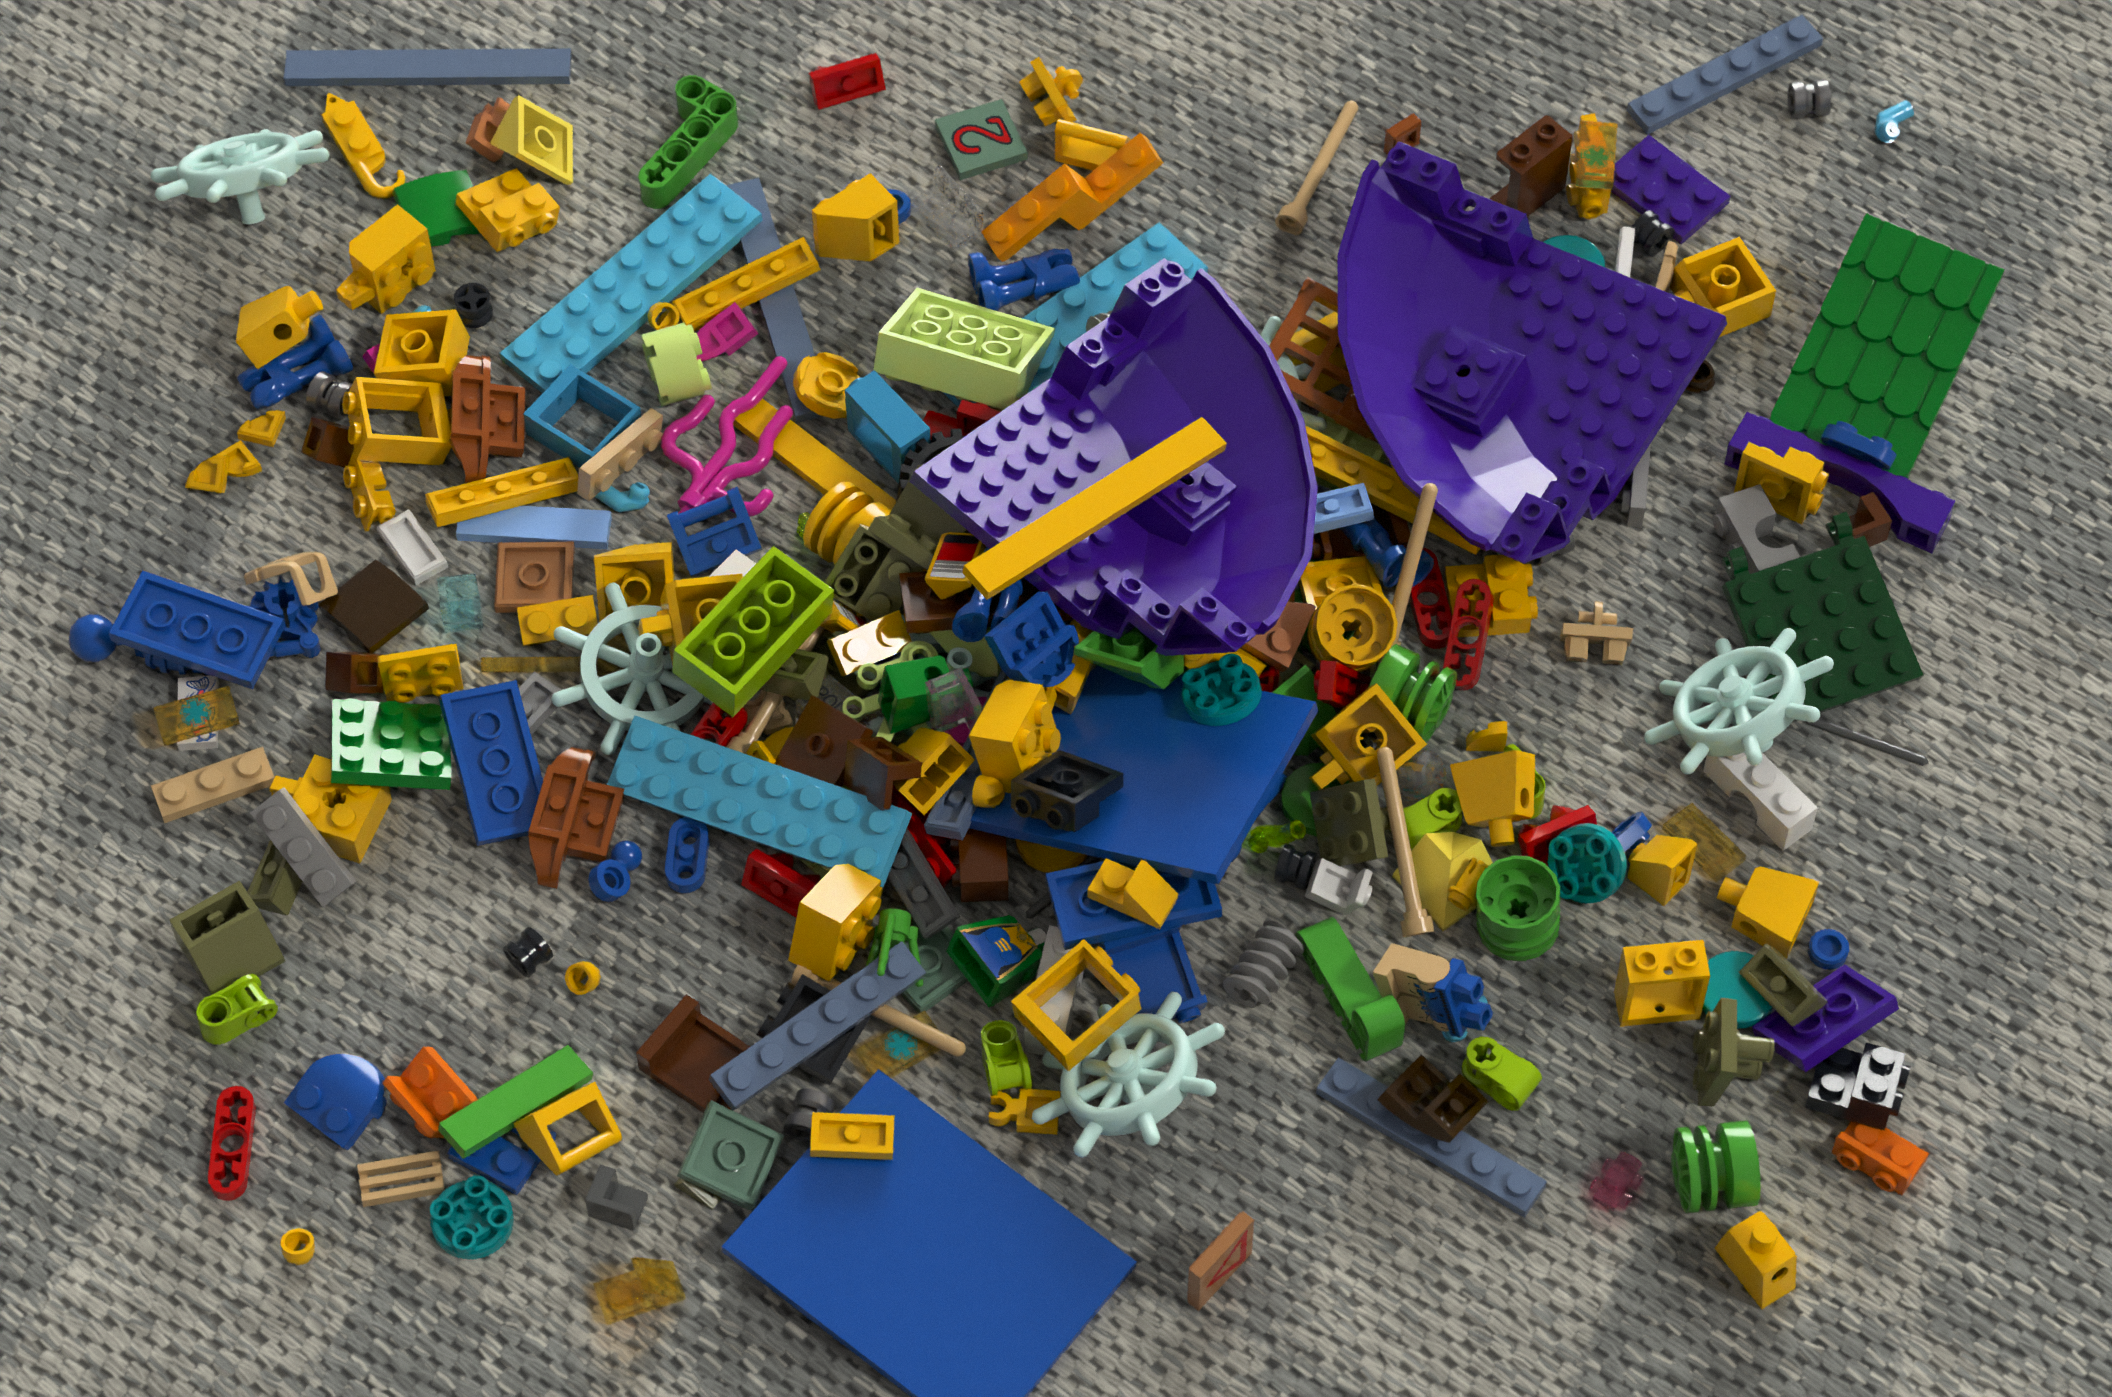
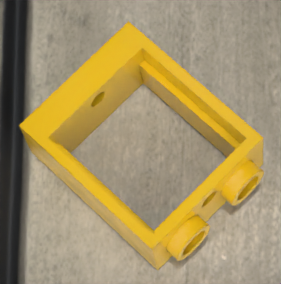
M356 377L349 392L346 391L344 393L342 408L344 414H348L350 424L348 440L350 444L354 445L356 460L427 465L443 464L452 446L449 442L451 428L442 383ZM367 408L417 412L422 437L372 434Z
M1085 939L1011 1001L1015 1018L1068 1072L1141 1010L1138 994L1140 988L1127 973L1120 975L1112 967L1113 961L1100 946L1093 948ZM1087 968L1120 1002L1076 1040L1072 1041L1040 1007Z
M1704 940L1623 947L1614 988L1620 1027L1700 1019L1710 979ZM1671 970L1673 973L1667 975L1664 971ZM1661 1006L1664 1008V1011L1657 1012L1655 1008Z

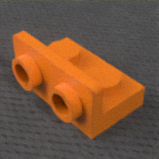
M423 1047L400 1076H387L382 1082L391 1093L390 1098L393 1103L406 1110L415 1120L414 1125L416 1129L428 1138H444L438 1131L439 1123L478 1100L433 1047Z
M1853 1121L1849 1123L1844 1132L1841 1131L1838 1134L1831 1152L1844 1167L1850 1170L1859 1169L1872 1177L1873 1182L1880 1189L1887 1192L1895 1191L1903 1196L1929 1155L1926 1151L1888 1128H1885L1884 1131Z

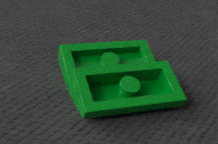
M467 170L429 175L393 189L392 194L396 204L428 229L431 246L449 244L453 235L481 234L455 204L457 193L473 187Z

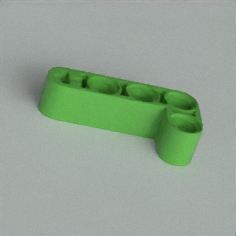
M688 75L682 77L676 84L677 109L679 115L685 121L639 172L641 199L647 207L660 209L669 205L738 128L737 105L734 96L702 77Z
M1329 917L1297 931L1295 936L1304 946L1302 956L1318 984H1324L1325 989L1322 990L1337 1017L1342 1016L1344 1021H1341V1024L1356 1050L1361 1049L1362 1053L1359 1054L1361 1059L1367 1062L1401 1047L1404 1039L1405 1020L1398 1002L1391 994L1381 997L1337 920L1334 917Z

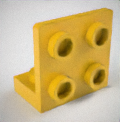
M457 644L377 657L387 701L395 700L404 703L410 702L418 696L431 694L440 696L453 693L455 690L464 689Z

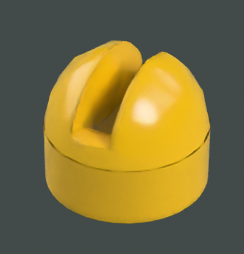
M658 302L650 307L647 319L653 329L659 330L677 325L679 322V312L670 303ZM663 308L667 309L656 322L655 319Z
M979 775L975 780L972 792L974 806L993 808L999 805L1004 800L1005 795L1003 791L1004 786L1001 781L991 776Z
M589 961L572 964L565 973L567 987L577 995H584L593 991L599 985L601 979L599 969ZM588 975L586 984H582L581 981Z
M297 1228L286 1232L282 1236L281 1250L286 1261L296 1265H303L313 1258L315 1243L311 1232ZM301 1244H304L303 1250L299 1251Z

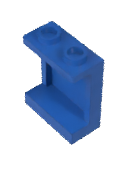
M1182 925L1097 943V946H1100L1112 959V967L1120 975L1127 973L1139 986L1140 992L1138 994L1141 1010L1136 1014H1156L1166 996L1171 992H1177L1182 997V1003L1172 1018H1177L1179 1024L1200 1017V1010L1206 1007L1208 1000L1205 994L1201 995L1179 933Z

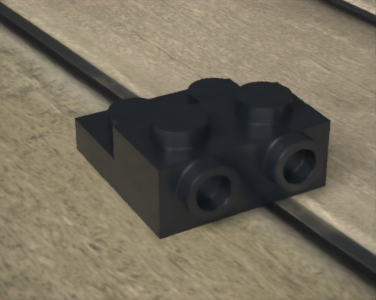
M1058 750L1011 780V808L1020 817H1031L1046 821L1052 829L1076 832L1099 817V802L1123 788V773Z
M804 974L801 975L796 985L788 982L777 1000V1003L783 1007L776 1018L771 1015L767 1016L757 1036L764 1038L831 990ZM872 1015L805 1060L798 1067L830 1085Z
M1867 1042L1863 1054L1842 1047L1816 1065L1805 1108L1885 1131L1889 1115L1897 1117L1904 1093L1897 1092L1896 1089H1905L1911 1066L1903 1064L1905 1053Z

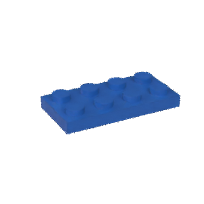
M142 570L115 620L109 636L113 642L253 690L285 628L283 618Z
M517 680L440 695L439 703L476 845L480 846L528 836L543 778Z
M1104 861L1046 873V884L1064 950L1074 948L1083 939L1091 945L1222 917V906L1215 883L1155 870L1178 893L1176 903L1161 929H1158L1087 897V889ZM1114 861L1134 871L1137 867L1135 865Z

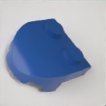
M1038 591L984 635L1002 671L1014 681L1052 687L1063 682L1075 667V664L1071 661L1074 646L1079 644L1076 628L1074 625L1064 624L1048 592Z
M349 1054L325 1056L315 1061L307 1069L284 1103L343 1149L349 1150L372 1118L379 1119L385 1110L387 1099L384 1097V1086L382 1083L384 1077L373 1063L361 1057Z

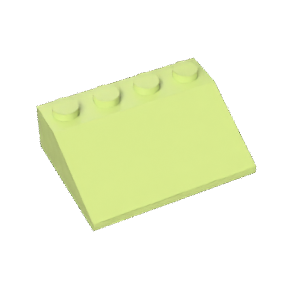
M916 288L879 331L873 371L875 370L877 373L885 375L890 380H904L920 385L921 388L927 391H941L954 395L961 401L963 399L969 402L983 403L990 406L991 409L1001 412L1027 394L1054 336L1055 328Z

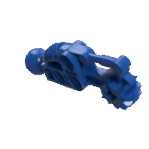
M280 575L277 584L273 585L265 581L263 585L264 591L255 592L251 605L248 607L283 618L285 628L280 638L288 640L277 642L270 657L276 656L278 658L303 654L308 658L316 657L320 653L321 647L319 638L312 632V628L318 621L315 613L319 608L318 602L303 606L293 579L290 582H285V579ZM283 608L287 609L289 628L286 625ZM88 614L78 618L71 626L68 640L73 653L85 662L105 660L115 651L116 646L122 644L111 641L109 632L113 624L110 620L98 614ZM134 649L136 656L145 658L147 667L151 669L158 667L161 673H169L171 670L179 671L180 675L187 674L189 670H193L194 674L203 673Z

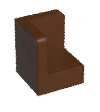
M312 417L301 453L317 461L340 467L348 466L354 450V445L350 444L348 440L349 427Z
M1874 492L1861 496L1856 514L1849 516L1853 528L1852 535L1854 539L1865 536L1869 547L1887 540L1892 519Z
M326 652V690L344 693H383V683L377 657L384 654Z

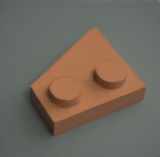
M1287 602L1276 625L1265 634L1256 635L1241 648L1277 670L1284 672L1292 662L1316 606L1309 603Z

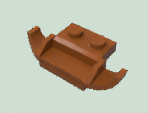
M466 355L457 364L451 378L452 400L449 442L454 454L464 468L465 483L485 479L488 454L522 457L524 452L525 422L523 413L525 412V387L490 384V356Z
M571 747L558 755L553 763L547 766L528 831L530 854L533 858L538 885L558 888L563 861L565 862L567 855L597 862H603L607 859L624 799V788L588 781L589 769L596 756L594 750Z

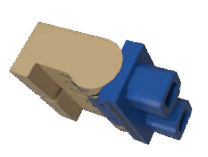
M1391 943L1373 971L1380 995L1384 997L1391 994L1396 999L1402 1010L1405 1025L1409 1019L1433 1024L1436 1029L1449 1031L1451 1036L1461 1038L1467 1027L1483 1031L1492 1018L1493 1012L1490 1004L1479 1002L1484 989L1481 977L1468 974L1463 960L1452 958L1449 963L1441 956Z

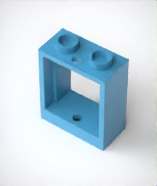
M570 364L523 413L528 436L563 458L570 457L572 463L580 468L641 417V408ZM579 398L619 422L593 451L553 427Z
M874 370L865 377L855 379L845 389L848 431L889 475L899 483L901 465L904 464L905 456L909 450L915 452L916 443L923 438L931 444L930 427Z

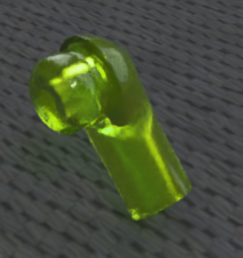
M1299 820L1284 825H1258L1251 831L1248 845L1252 851L1264 853L1267 851L1268 846L1279 848L1286 843L1290 844L1303 839L1306 829Z

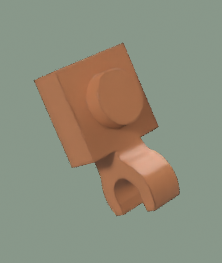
M500 97L496 99L494 107L488 103L482 112L475 115L466 140L467 145L491 162L501 159L504 153L501 149L490 144L510 106L509 103Z

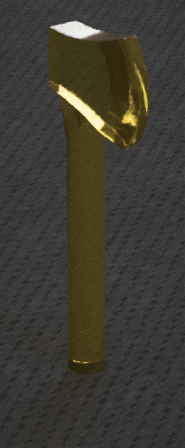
M623 633L616 635L606 644L630 654ZM481 657V672H580L581 657ZM600 658L597 659L596 671L599 677L624 669Z

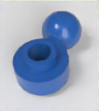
M629 840L617 843L611 851V859L604 860L592 868L588 881L592 892L597 898L605 902H613L628 892L631 884L628 872L635 870L642 861V851L636 843Z

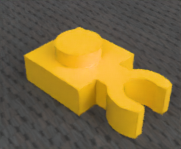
M1020 1088L1019 1099L1011 1098L1009 1094L998 1091V1095L991 1096V1104L1002 1105L1005 1109L999 1113L989 1112V1124L1004 1126L1010 1121H1017V1132L1057 1135L1059 1116L1044 1124H1036L1032 1120V1113L1035 1109L1060 1098L1061 1091L1025 1090Z

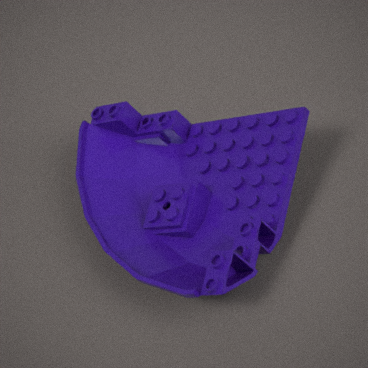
M1400 141L1389 151L1387 159L1381 168L1378 161L1372 159L1363 171L1337 254L1338 336L1361 416L1400 481L1409 491L1420 499L1424 485L1427 483L1435 484L1438 493L1433 508L1434 513L1470 544L1486 551L1491 549L1523 564L1564 548L1571 542L1569 536L1582 516L1594 520L1615 500L1727 325L1725 315L1534 239L1527 214L1465 190L1455 163ZM1469 206L1475 207L1471 211H1465ZM1461 370H1470L1469 375L1466 377L1457 376V373Z
M1165 258L1126 283L1111 315L1065 347L1051 378L916 469L909 481L991 549L1203 417L1227 443L1225 451L1024 577L1039 591L1048 592L1051 600L1082 627L1116 639H1120L1136 627L1158 645L1155 652L1165 656L1236 652L1256 635L1268 632L1276 625L1312 557L1318 486L1304 418L1269 345L1212 276L1200 268L1191 280L1184 274V269L1179 263L1168 261Z

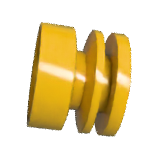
M851 482L839 483L820 499L811 512L804 529V545L817 555L819 554L827 562H834L835 566L859 525L862 524L870 527L875 517L887 516L891 510L880 502L874 503L873 497Z
M1351 584L1336 589L1319 604L1308 624L1307 639L1311 653L1320 664L1321 660L1337 661L1358 672H1363L1378 662L1389 651L1396 639L1398 622L1394 608L1384 594L1370 586ZM1351 625L1356 631L1347 640L1342 635L1345 629Z

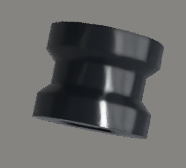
M1652 210L1643 213L1631 227L1635 228L1634 243L1642 244L1645 253L1650 257H1654L1666 248L1667 242L1672 240L1675 232L1674 228L1668 223L1662 224L1659 221V216Z
M467 283L456 290L454 305L464 326L479 328L490 322L493 316V307L491 305L490 293L484 285Z
M1286 843L1277 863L1274 881L1280 883L1290 881L1295 883L1297 888L1305 890L1311 878L1317 853L1309 850L1302 853L1296 851L1293 845Z
M527 927L521 932L518 941L509 942L503 947V952L509 962L527 978L536 972V966L539 963H547L553 957L550 946L531 927Z

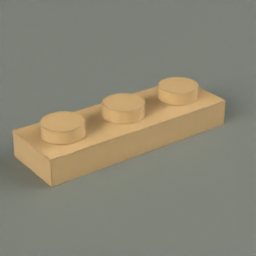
M652 408L649 409L579 468L577 494L590 501L598 493L608 490L617 477L625 471H630L648 451H654L661 443L663 415Z
M260 747L151 785L163 821L167 823L270 787L275 777L264 748Z

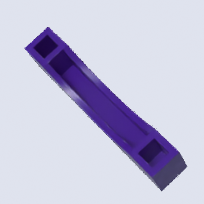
M1746 412L1728 444L1724 464L1736 470H1739L1742 452L1748 442L1759 447L1769 448L1781 457L1785 456L1789 447L1801 452L1811 453L1817 459L1825 462L1823 471L1829 474L1828 483L1840 486L1858 497L1874 492L1892 519L1890 528L1896 538L1931 554L1934 552L1951 519L1955 500L1946 497L1943 493L1915 484L1904 476H1897L1882 470L1869 461H1861L1847 455L1836 447L1826 446L1812 440L1801 432L1791 431L1779 426L1766 417Z

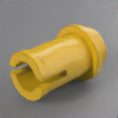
M1471 858L1469 865L1457 884L1449 887L1448 901L1464 911H1468L1470 906L1475 907L1477 881L1488 865L1481 860L1478 861L1476 858Z

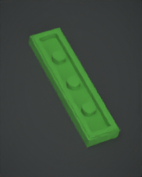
M567 1045L439 1123L438 1131L464 1159L515 1128L514 1122L590 1082L593 1072L572 1048Z

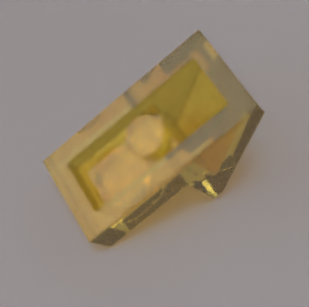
M634 1257L631 1258L633 1271L593 1283L606 1325L685 1300L686 1297L674 1262Z

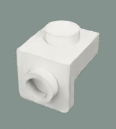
M1321 858L1315 862L1304 897L1340 914L1348 915L1358 907H1364L1372 893V886L1369 885L1372 871L1364 868L1355 874Z

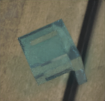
M471 573L437 578L440 611L445 633L483 628L481 599L476 574Z

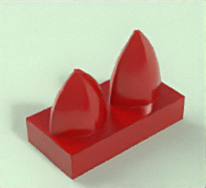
M876 53L854 58L853 60L830 67L818 66L813 72L809 73L813 98L818 110L886 90L881 61Z
M1553 805L1549 822L1540 826L1523 824L1520 828L1518 842L1522 856L1532 857L1548 866V853L1551 841L1574 825L1583 823L1597 825L1596 813L1589 805L1577 810Z
M756 848L747 857L741 885L797 918L800 901L816 886L821 877L817 874L801 875L792 870L794 864L792 855L784 852L767 855Z

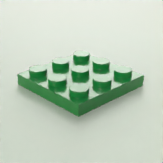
M353 698L346 700L332 699L331 783L450 790L451 745L441 706L433 703L410 704L398 703L396 701H361Z

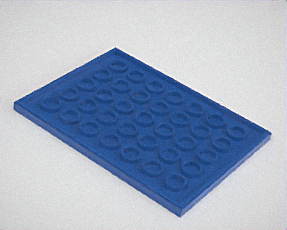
M1096 665L1090 671L1071 715L1055 705L1053 707L1052 715L1061 736L1058 750L1122 772L1123 788L1099 802V817L1076 832L1062 829L1055 830L1044 820L1020 817L1011 808V793L1004 792V800L996 807H977L970 820L971 825L969 828L1099 858H1107L1112 861L1138 866L1142 859L1157 871L1219 884L1318 713L1316 701L1262 691L1257 707L1242 720L1223 726H1209L1196 722L1187 714L1182 700V688L1184 685L1182 674L1165 689L1151 688L1146 684L1127 679Z
M878 1069L840 1113L894 1115L893 1160L810 1157L809 1147L722 1245V1252L910 1397H1028L1134 1270L1137 1261Z

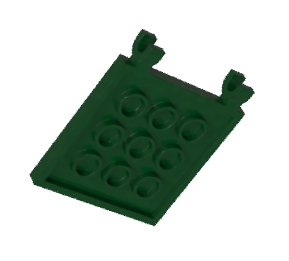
M1847 511L1832 516V521L1825 525L1835 546L1749 574L1748 561L1742 546L1729 550L1726 553L1727 557L1721 560L1731 580L1725 582L1722 589L1746 647H1770L1784 629L1791 628L1796 632V639L1785 654L1793 660L1797 667L1823 656L1832 658L1834 666L1830 671L1804 681L1806 694L1803 705L1816 707L1820 713L1910 683L1924 676L1865 536L1853 538L1852 523ZM1769 674L1764 681L1776 677V675ZM1779 692L1769 696L1768 698L1775 699Z

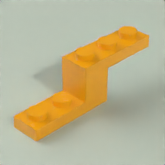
M1140 132L1085 178L1064 163L981 232L996 257L1001 261H1006L1059 217L1077 230L1085 228L1161 166L1163 161L1148 138Z

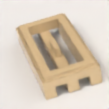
M439 1150L357 1164L363 1207L441 1194L445 1190ZM431 1165H433L432 1167L420 1168V1169H415V1170L397 1172V1173L386 1174V1175H380V1176H374V1177H369V1178H368V1176L379 1175V1174H385V1173H390V1172H396V1171H402V1170H408V1169H413V1168H419V1167H425V1166H431ZM435 1178V1181L370 1192V1188Z

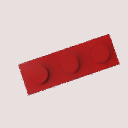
M1321 660L1320 670H1317L1314 676V691L1317 694V700L1342 710L1369 688L1371 677L1337 661Z

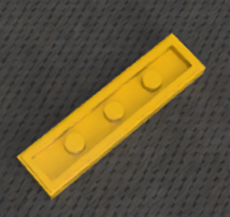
M802 237L672 302L677 308L682 322L685 325L691 324L695 332L734 302L742 309L821 269L808 243Z
M570 457L426 493V505L436 526L441 527L577 492L579 475Z

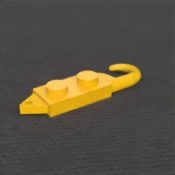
M328 93L325 113L321 114L322 121L351 170L354 171L364 190L369 195L376 198L393 197V189L405 184L406 177L402 170L397 171V181L393 185L387 187L378 185L373 174L378 172L386 162L382 146L354 100L347 102Z

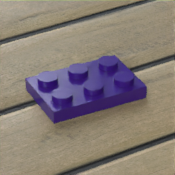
M1650 135L1646 136L1612 165L1614 174L1611 192L1641 215L1649 210L1654 211L1659 216V221L1662 224L1668 223L1674 228L1673 239L1681 245L1730 202L1731 196Z
M1844 964L1813 985L1828 1001L1821 1009L1794 1027L1777 1011H1774L1753 1025L1752 1029L1754 1036L1773 1038L1775 1043L1774 1052L1804 1072H1807L1896 1012L1899 1006L1896 996Z

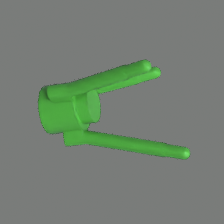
M890 908L882 910L879 914V923L875 927L874 940L866 962L867 966L876 960L880 951L877 968L878 976L885 974L890 949L901 941L904 944L908 942L909 951L921 965L917 943L918 927L911 926V914L909 912ZM923 978L915 983L917 987H922Z

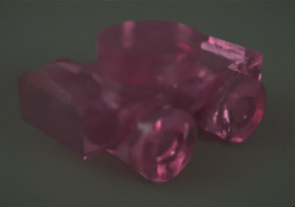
M1622 1151L1616 1160L1608 1157L1601 1168V1172L1606 1174L1605 1178L1601 1179L1596 1176L1590 1185L1589 1191L1594 1193L1592 1200L1613 1212L1617 1206L1626 1210L1633 1198V1195L1626 1191L1629 1187L1637 1191L1645 1178L1638 1173L1642 1162Z

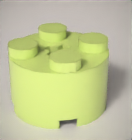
M680 323L641 335L649 373L659 390L657 397L661 407L704 395L706 390L712 389L707 369L703 367L701 359L697 360L696 357L702 354L698 335L696 332L694 333L691 324L685 325V323Z

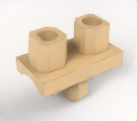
M1595 601L1593 612H1578V622L1592 623V625L1563 623L1560 641L1565 642L1566 661L1587 662L1588 643L1603 644L1602 663L1623 664L1627 646H1630L1632 641L1633 628L1602 626V624H1617V614L1603 613V602Z

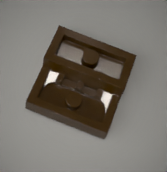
M376 559L337 589L338 593L336 595L328 597L318 604L322 614L327 619L343 628L349 639L368 653L377 651L430 609L427 602L414 589Z
M1422 1054L1377 1099L1391 1113L1411 1127L1447 1143H1450L1489 1102L1460 1073L1450 1082Z

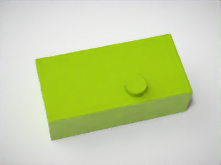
M773 546L674 649L672 672L734 717L832 613L834 589Z

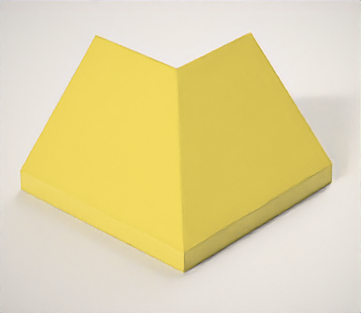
M519 95L516 96L511 102L490 144L565 185L572 184L573 125Z
M1456 832L1426 833L1411 851L1422 909H1426L1427 915L1432 916L1434 923L1442 931H1445L1476 909L1475 905V907L1470 906L1468 911H1464L1450 903L1447 899L1450 894L1448 891L1449 887L1457 884L1469 865L1471 858H1476L1478 861L1481 860L1488 866L1493 862L1480 839ZM1397 868L1392 876L1401 885Z

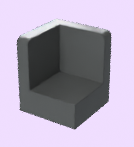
M600 1164L585 1198L588 1216L634 1231L647 1202L648 1194L644 1191L619 1184L616 1169Z

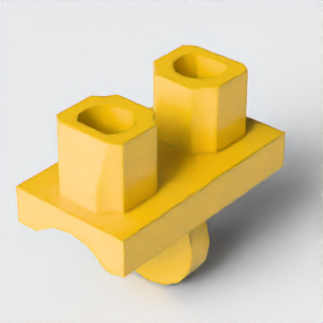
M1040 57L1031 61L1030 63L1035 71L1028 74L1019 83L1031 102L1046 92L1049 94L1048 98L1033 106L1045 127L1061 118L1069 122L1076 121L1077 119L1064 96L1069 95L1071 99L1079 96L1078 89L1083 82L1080 72L1076 69L1066 70L1064 66H1060L1055 70L1057 76L1053 79Z

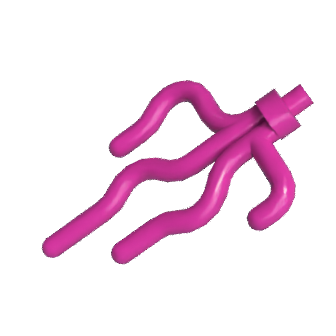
M777 356L774 358L746 395L730 402L723 409L719 418L721 445L705 467L694 456L679 449L676 445V440L681 434L695 428L706 417L715 403L711 395L702 396L687 415L673 421L664 430L661 437V448L665 456L675 464L685 468L692 476L689 488L678 500L677 504L681 508L679 514L727 495L728 493L724 491V488L732 480L756 474L768 465L773 455L774 440L793 415V410L790 406H781L763 429L759 437L756 456L749 461L735 463L723 468L736 448V434L733 427L735 418L754 408L762 400L785 370L787 360L784 357ZM762 489L755 499L750 502L744 501L749 516L760 514L768 507L774 497L770 489Z

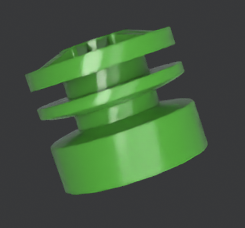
M1395 644L1382 659L1370 686L1377 683L1427 743L1434 731L1441 725L1449 710L1457 680V672L1446 667L1439 673L1440 665L1435 661H1431L1419 674L1420 655Z
M1516 855L1498 859L1485 868L1477 881L1476 890L1477 930L1481 942L1492 954L1505 960L1526 961L1541 956L1553 946L1559 936L1560 886L1555 873L1539 860L1529 856Z
M1747 1120L1717 1124L1714 1143H1712L1705 1125L1696 1126L1693 1136L1688 1127L1676 1128L1674 1130L1673 1151L1671 1155L1672 1175L1682 1208L1686 1214L1699 1212L1701 1202L1706 1211L1715 1210L1718 1191H1721L1728 1209L1757 1206L1759 1204L1761 1191L1759 1158L1755 1137Z

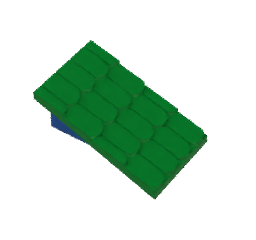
M1866 213L1792 367L1769 420L1791 431L1801 432L1808 438L1824 445L1826 444L1821 441V437L1827 424L1836 425L1837 421L1846 422L1858 430L1857 434L1869 439L1872 436H1878L1889 441L1893 445L1891 450L1897 456L1890 470L1885 471L1909 479L2001 282L2005 269L1990 263L1987 264L1981 259L1956 249H1950L1951 247L1921 235L1918 236L1912 231L1887 221H1881L1880 218Z

